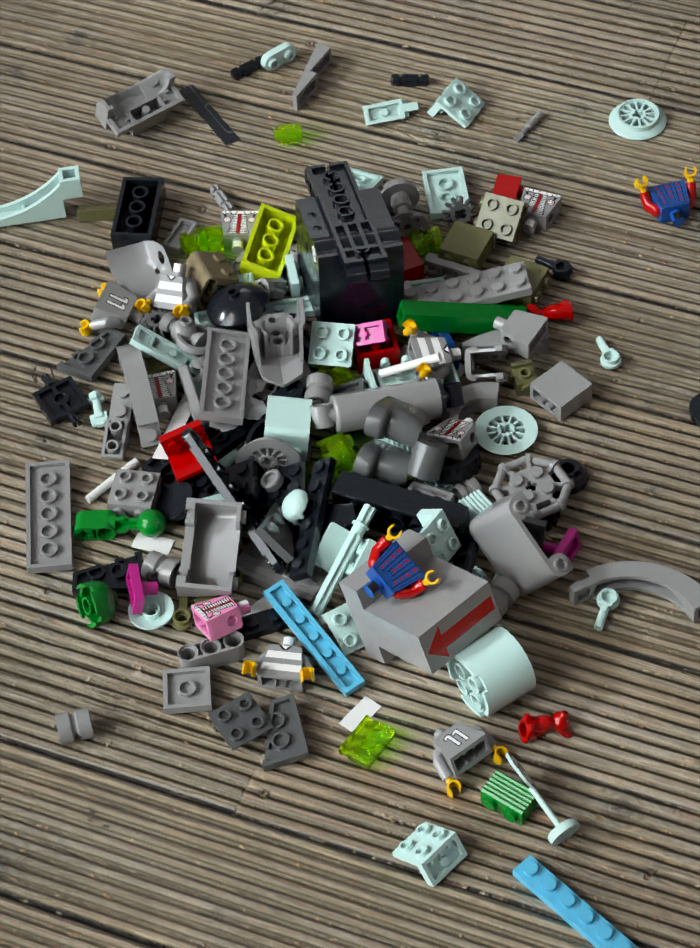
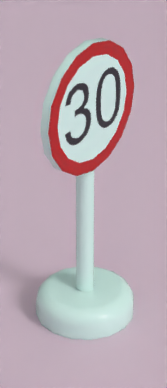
M509 752L505 755L509 763L529 786L531 794L556 826L548 835L550 844L555 846L564 842L579 829L580 824L574 818H569L560 823L535 789L536 786L528 773Z

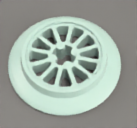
M645 99L627 100L616 106L609 115V125L612 130L619 136L631 140L653 138L660 134L667 124L665 112L656 104Z
M515 406L491 408L482 413L475 422L479 445L495 454L512 455L520 453L529 448L538 435V425L534 417L524 409Z

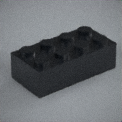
M123 177L110 234L113 249L148 240L157 242L166 198L163 178Z

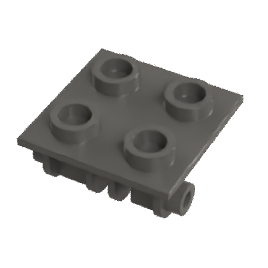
M249 691L207 714L213 722V730L216 733L220 732L232 751L274 728Z

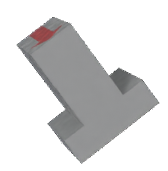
M408 529L395 540L424 575L430 570H435L436 572L430 575V581L434 582L441 578L439 584H429L428 589L411 599H396L394 597L386 599L381 592L371 598L364 590V586L371 581L366 575L370 569L367 563L368 560L340 581L339 584L369 656L384 664L393 657L398 656L433 675L501 620L502 617L489 581L433 556L427 537Z

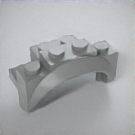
M165 67L138 83L96 103L95 116L104 129L111 128L117 138L128 132L135 136L166 120L167 112L184 104L185 99L174 85L175 75Z

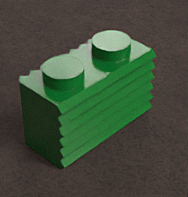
M496 770L484 787L481 788L482 804L491 811L495 810L502 813L504 818L511 823L515 822L523 825L539 804L527 786L499 770Z

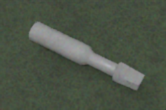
M539 110L513 139L519 142L524 137V134L544 117V113Z

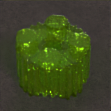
M342 432L315 443L316 448L319 447L321 455L317 456L318 461L328 457H332L337 461L333 484L336 483L342 470L350 473L353 472L357 455L354 454V441L350 434L344 436Z

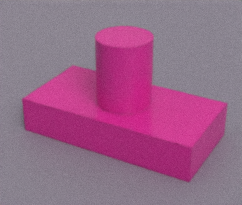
M569 528L559 544L546 542L543 546L544 554L551 556L556 553H562L572 562L582 545L578 530Z
M138 563L128 564L126 583L132 615L142 614L145 601L144 596L158 595L157 581L141 582Z

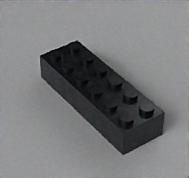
M342 470L331 490L334 504H353L357 511H361L364 504H369L371 507L376 508V512L368 525L372 529L387 533L388 527L395 524L391 528V533L420 527L422 525L417 514L421 509H443L457 538L471 535L469 532V507L462 503L450 502L438 496L433 497L417 490L412 491L396 484H388L376 478H368L355 472L350 473ZM409 517H410V520H409V521H410V524H409V526H405L406 523H407V521H408V519H409Z

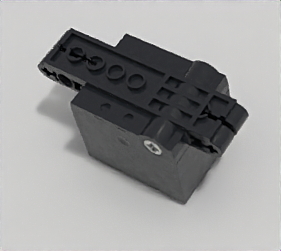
M347 161L329 163L327 171L325 164L306 167L304 175L310 198L295 200L297 261L299 262L300 276H302L303 284L317 321L356 325L388 318L390 320L397 319L400 301L404 300V249L399 229L393 223L379 188L359 190Z

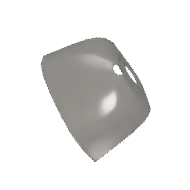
M143 241L105 252L108 266L117 284H125L132 294L137 297V300L141 298L146 300V297L155 289L162 274L173 275L164 247L155 241ZM159 251H161L164 256V264H162L159 260ZM156 268L159 269L160 274H156Z

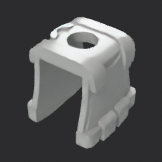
M500 343L495 344V347L467 348L465 351V374L467 379L473 383L480 381H497L500 384L509 383V375L507 373L475 374V356L507 355L508 346Z

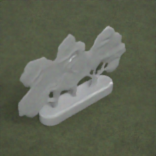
M205 354L191 361V365L194 368L200 369L197 377H192L188 365L177 366L180 381L194 421L198 419L199 397L201 396V393H197L195 383L202 381V367L204 366ZM247 375L244 418L259 420L262 415L266 414L267 406L264 401L252 396L263 391L267 381L254 379L253 376ZM200 420L202 426H204L206 421ZM218 422L209 423V427L220 429L221 432L235 429L238 426Z

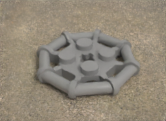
M525 453V456L497 466V474L493 484L489 487V494L496 501L505 497V495L522 491L530 503V512L527 516L542 519L558 511L563 512L567 508L566 502L571 489L575 485L557 459L550 460ZM526 465L525 469L516 473L512 472V470ZM555 473L561 482H554L551 475ZM505 477L509 479L508 486H501ZM533 486L535 487V491H532L531 489L527 490V488ZM556 491H561L559 498H553V494Z

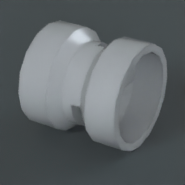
M473 476L469 480L465 479L463 484H457L452 487V493L458 495V501L477 491V489H480L482 492L483 490L480 483Z

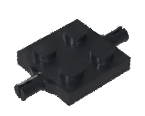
M49 374L42 375L41 380L45 386L32 393V396L51 426L53 427L68 419L74 427H77V424L80 426L82 421L77 415L91 409V406L73 378L69 376L62 380L53 381Z

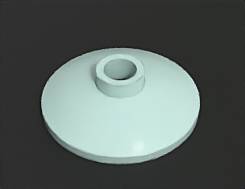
M158 591V595L144 596L145 601L142 614L132 615L131 604H129L128 616L130 621L136 627L144 630H154L165 626L172 619L174 613L172 599Z

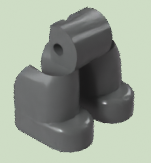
M387 396L376 402L367 415L364 433L376 439L369 441L361 447L354 462L353 472L364 477L376 478L381 482L399 486L409 485L414 481V478L407 477L408 474L424 481H439L449 445L431 439L421 431L425 424L430 423V418L424 410L397 398ZM388 438L411 447L412 452L411 454L403 452L402 448L379 439Z

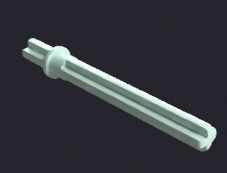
M364 504L357 519L352 521L353 526L309 609L311 614L317 617L323 614L365 531H369L368 525L376 512V508L371 507V505Z

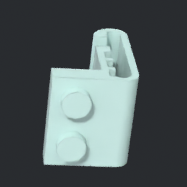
M268 395L264 437H273L285 441L297 450L301 461H307L312 399Z

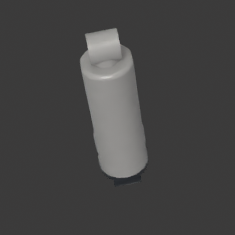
M435 377L333 394L330 396L329 403L310 406L313 429L334 427L337 433L364 429L371 407L387 396L421 408L428 414L429 418L442 417L446 415V408L464 405L461 382L442 384L441 379Z

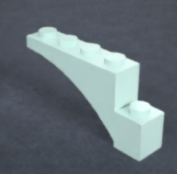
M78 165L58 168V172L34 192L13 202L0 205V227L65 218L64 200L83 197Z

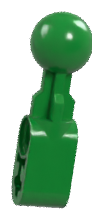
M147 509L139 517L129 518L127 515H118L112 510L80 511L76 515L74 536L82 541L111 540L120 533H126L129 530H139L142 535L154 538L161 535L165 530L166 519L156 509Z

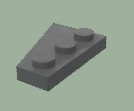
M108 328L88 342V347L80 352L77 350L71 354V359L65 363L63 361L56 365L57 370L93 383L117 354L116 347L125 344L127 341L126 334Z
M275 502L269 508L255 533L288 564L294 559L293 523L283 517L282 505Z
M294 694L271 700L268 719L274 728L268 731L267 740H265L266 751L262 764L264 772L311 757Z

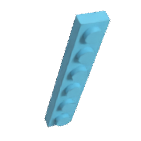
M283 579L263 591L267 601L345 697L365 685V680Z
M531 855L513 869V876L596 948H638Z

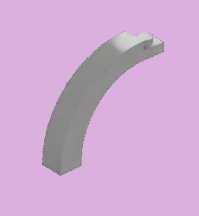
M130 344L116 347L118 359L126 381L141 447L146 448L159 445L158 437L162 436L141 350Z
M618 561L594 566L585 570V579L577 580L569 588V600L574 606L596 597L605 588H612L615 591L635 590L655 594L669 600L683 610L693 623L700 620V584L677 570L655 563Z

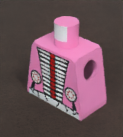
M228 595L191 605L195 625L211 642L242 628L241 616L251 612L249 602L246 599L235 603Z

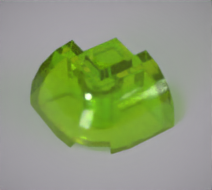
M222 224L194 228V231L186 234V232L180 233L179 242L181 248L188 256L194 251L225 253Z

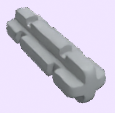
M216 183L211 185L209 188L210 193L223 211H235L234 205L230 202L225 192L221 190L220 185Z

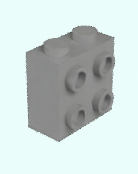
M561 360L530 383V398L559 421H562L592 399L593 384L588 378L583 377L572 366H568Z
M117 469L107 501L108 510H112L118 515H127L129 518L139 517L147 509H156L157 500L162 492L161 474Z

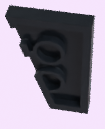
M142 551L135 552V556L126 559L122 557L114 559V563L104 566L98 564L74 572L72 580L73 597L80 594V588L76 589L80 583L93 580L106 583L117 594L128 593L126 583L128 564L138 563L142 582Z

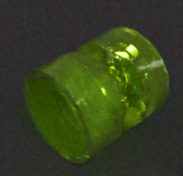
M438 226L426 228L425 232L421 230L409 232V239L419 257L426 256L428 252L439 253V247L443 239Z

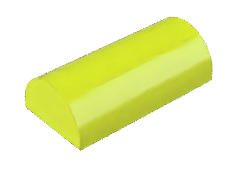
M261 203L239 269L241 274H250L252 272L254 281L261 278L281 277L285 265L284 255L288 254L296 231V216Z

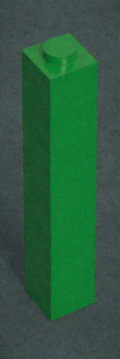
M401 300L397 312V320L401 331L405 329L402 324L407 319H412L417 324V328L422 332L484 334L498 330L493 328V323L497 316L508 319L514 310L527 311L525 306Z

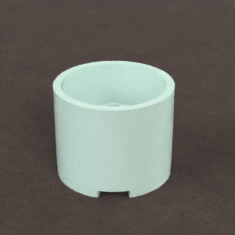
M495 627L478 637L447 662L451 680L454 681L456 679V683L463 693L461 698L479 717L484 715L488 717L532 691L536 686L535 673L525 651L512 634L502 627Z

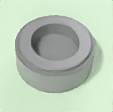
M276 469L265 472L260 480L261 486L267 492L277 491L284 482L283 476Z

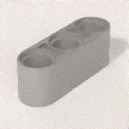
M234 631L213 642L206 638L185 644L177 652L180 668L210 666V669L238 662L246 655L244 636L240 632Z

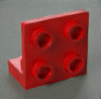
M198 419L158 437L178 483L204 472V469L190 451L189 445L182 439L181 433L187 427L192 428L200 436L204 444L213 450L209 438Z

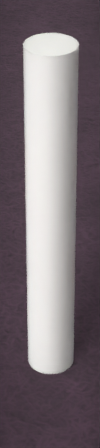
M435 353L379 370V376L384 378L417 368L421 362H425L428 365L442 361V356L440 353Z
M133 458L120 469L133 470L140 463L136 458ZM116 472L85 496V500L89 504L112 487Z

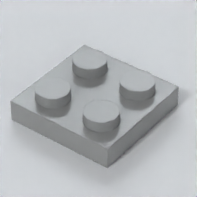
M210 666L162 670L164 714L212 710Z

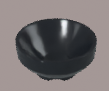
M574 459L559 460L562 468L571 466L575 469L571 473H566L574 481L575 485L569 495L577 494L585 489L588 484L587 468L581 462ZM555 473L551 475L554 482H561Z

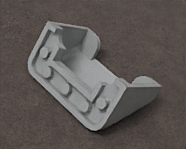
M522 491L498 499L473 518L469 524V532L498 575L507 577L517 585L520 591L519 597L534 592L575 568L568 557L562 553H556L547 558L521 521L530 512V503Z
M187 497L185 509L188 511L185 518L186 527L181 566L179 567V575L176 577L175 585L177 595L181 597L233 595V591H238L239 577H235L241 524H246L247 511L243 510L241 502Z

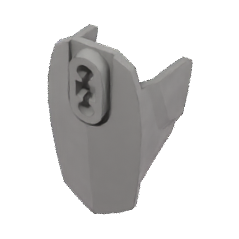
M302 297L297 299V314L295 318L282 312L263 314L256 321H252L250 302H246L247 330L251 337L253 355L262 379L280 387H286L303 376L304 367L303 332L305 330V313Z

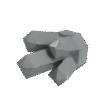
M261 278L254 282L266 289L269 301H274L275 299L283 300L284 295L287 294L289 286L286 285L287 281L283 278Z

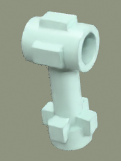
M92 391L87 399L90 406L93 405L94 414L90 415V421L93 428L104 427L106 425V418H109L107 411L103 412L101 403L105 402V399L100 391Z

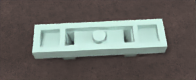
M140 324L135 328L129 344L143 351L141 353L142 356L147 359L152 356L177 371V366L186 364L190 369L192 377H195L200 372V369L194 368L191 365V361L197 357L196 355L182 351L176 344Z

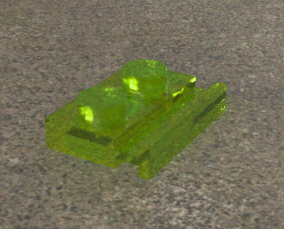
M366 714L339 747V754L347 756L352 762L369 770L396 736L395 730L377 720L370 719Z

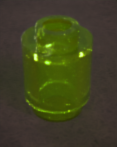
M295 122L276 125L277 129L273 130L275 142L279 141V145L296 143L298 140L303 139L301 124H296Z

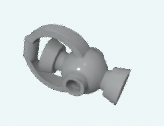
M167 312L161 318L159 329L168 333L171 332L172 339L182 351L195 355L205 354L208 327L194 324L188 316H182L178 320L172 312Z

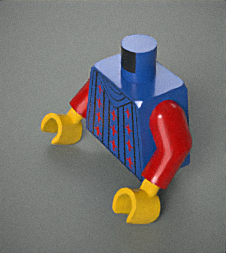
M693 166L694 174L692 175L688 174L687 167L685 168L683 175L688 183H685V180L647 187L646 190V185L648 184L647 176L643 175L642 177L643 185L636 178L634 187L641 192L639 196L643 209L652 216L657 217L661 223L672 221L674 226L683 225L685 218L689 217V210L693 209L697 199L696 182L693 179L697 173L696 167Z
M395 524L390 525L387 529V535H383L372 547L367 562L370 569L366 575L371 581L364 586V590L371 598L381 592L386 599L392 597L396 599H411L428 589L429 584L437 585L441 581V578H438L431 582L430 575L436 571L430 570L424 575L396 540L392 543V539H397L402 534V530L398 535L391 533V528Z

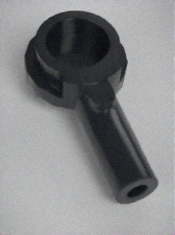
M539 255L535 258V263L551 269L553 276L557 279H567L573 274V267L566 260H548Z

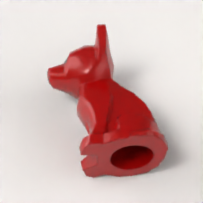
M564 299L562 302L550 304L543 309L535 304L527 305L528 313L545 316L550 320L574 321L573 309L569 300Z
M565 710L558 711L553 716L545 714L531 716L529 713H525L518 724L519 737L522 743H528V741L539 738L551 730L559 732L565 738L572 737V733L568 730L570 718Z

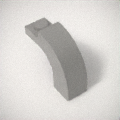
M477 382L463 386L464 405L446 408V415L442 416V422L448 418L463 420L473 413L485 412L497 407L500 399V383Z

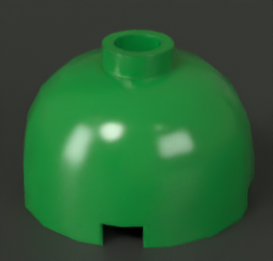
M93 580L80 583L76 589L80 588V594L76 595L77 608L81 618L87 617L91 624L87 625L88 627L96 628L102 626L114 617L118 596L106 583Z

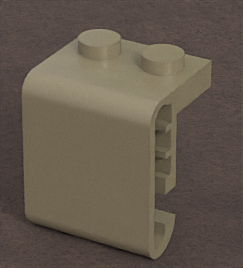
M194 251L186 262L185 277L196 279L200 295L197 300L196 312L205 311L200 298L204 302L209 303L218 285L227 286L239 282V278L224 253Z

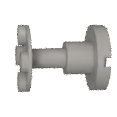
M397 178L386 182L383 185L384 189L380 193L389 213L395 215L392 220L399 229L401 239L408 237L410 241H413L417 238H423L428 227L427 219L423 214L413 211V207L420 199L418 186L414 181L411 180L409 182L406 178Z

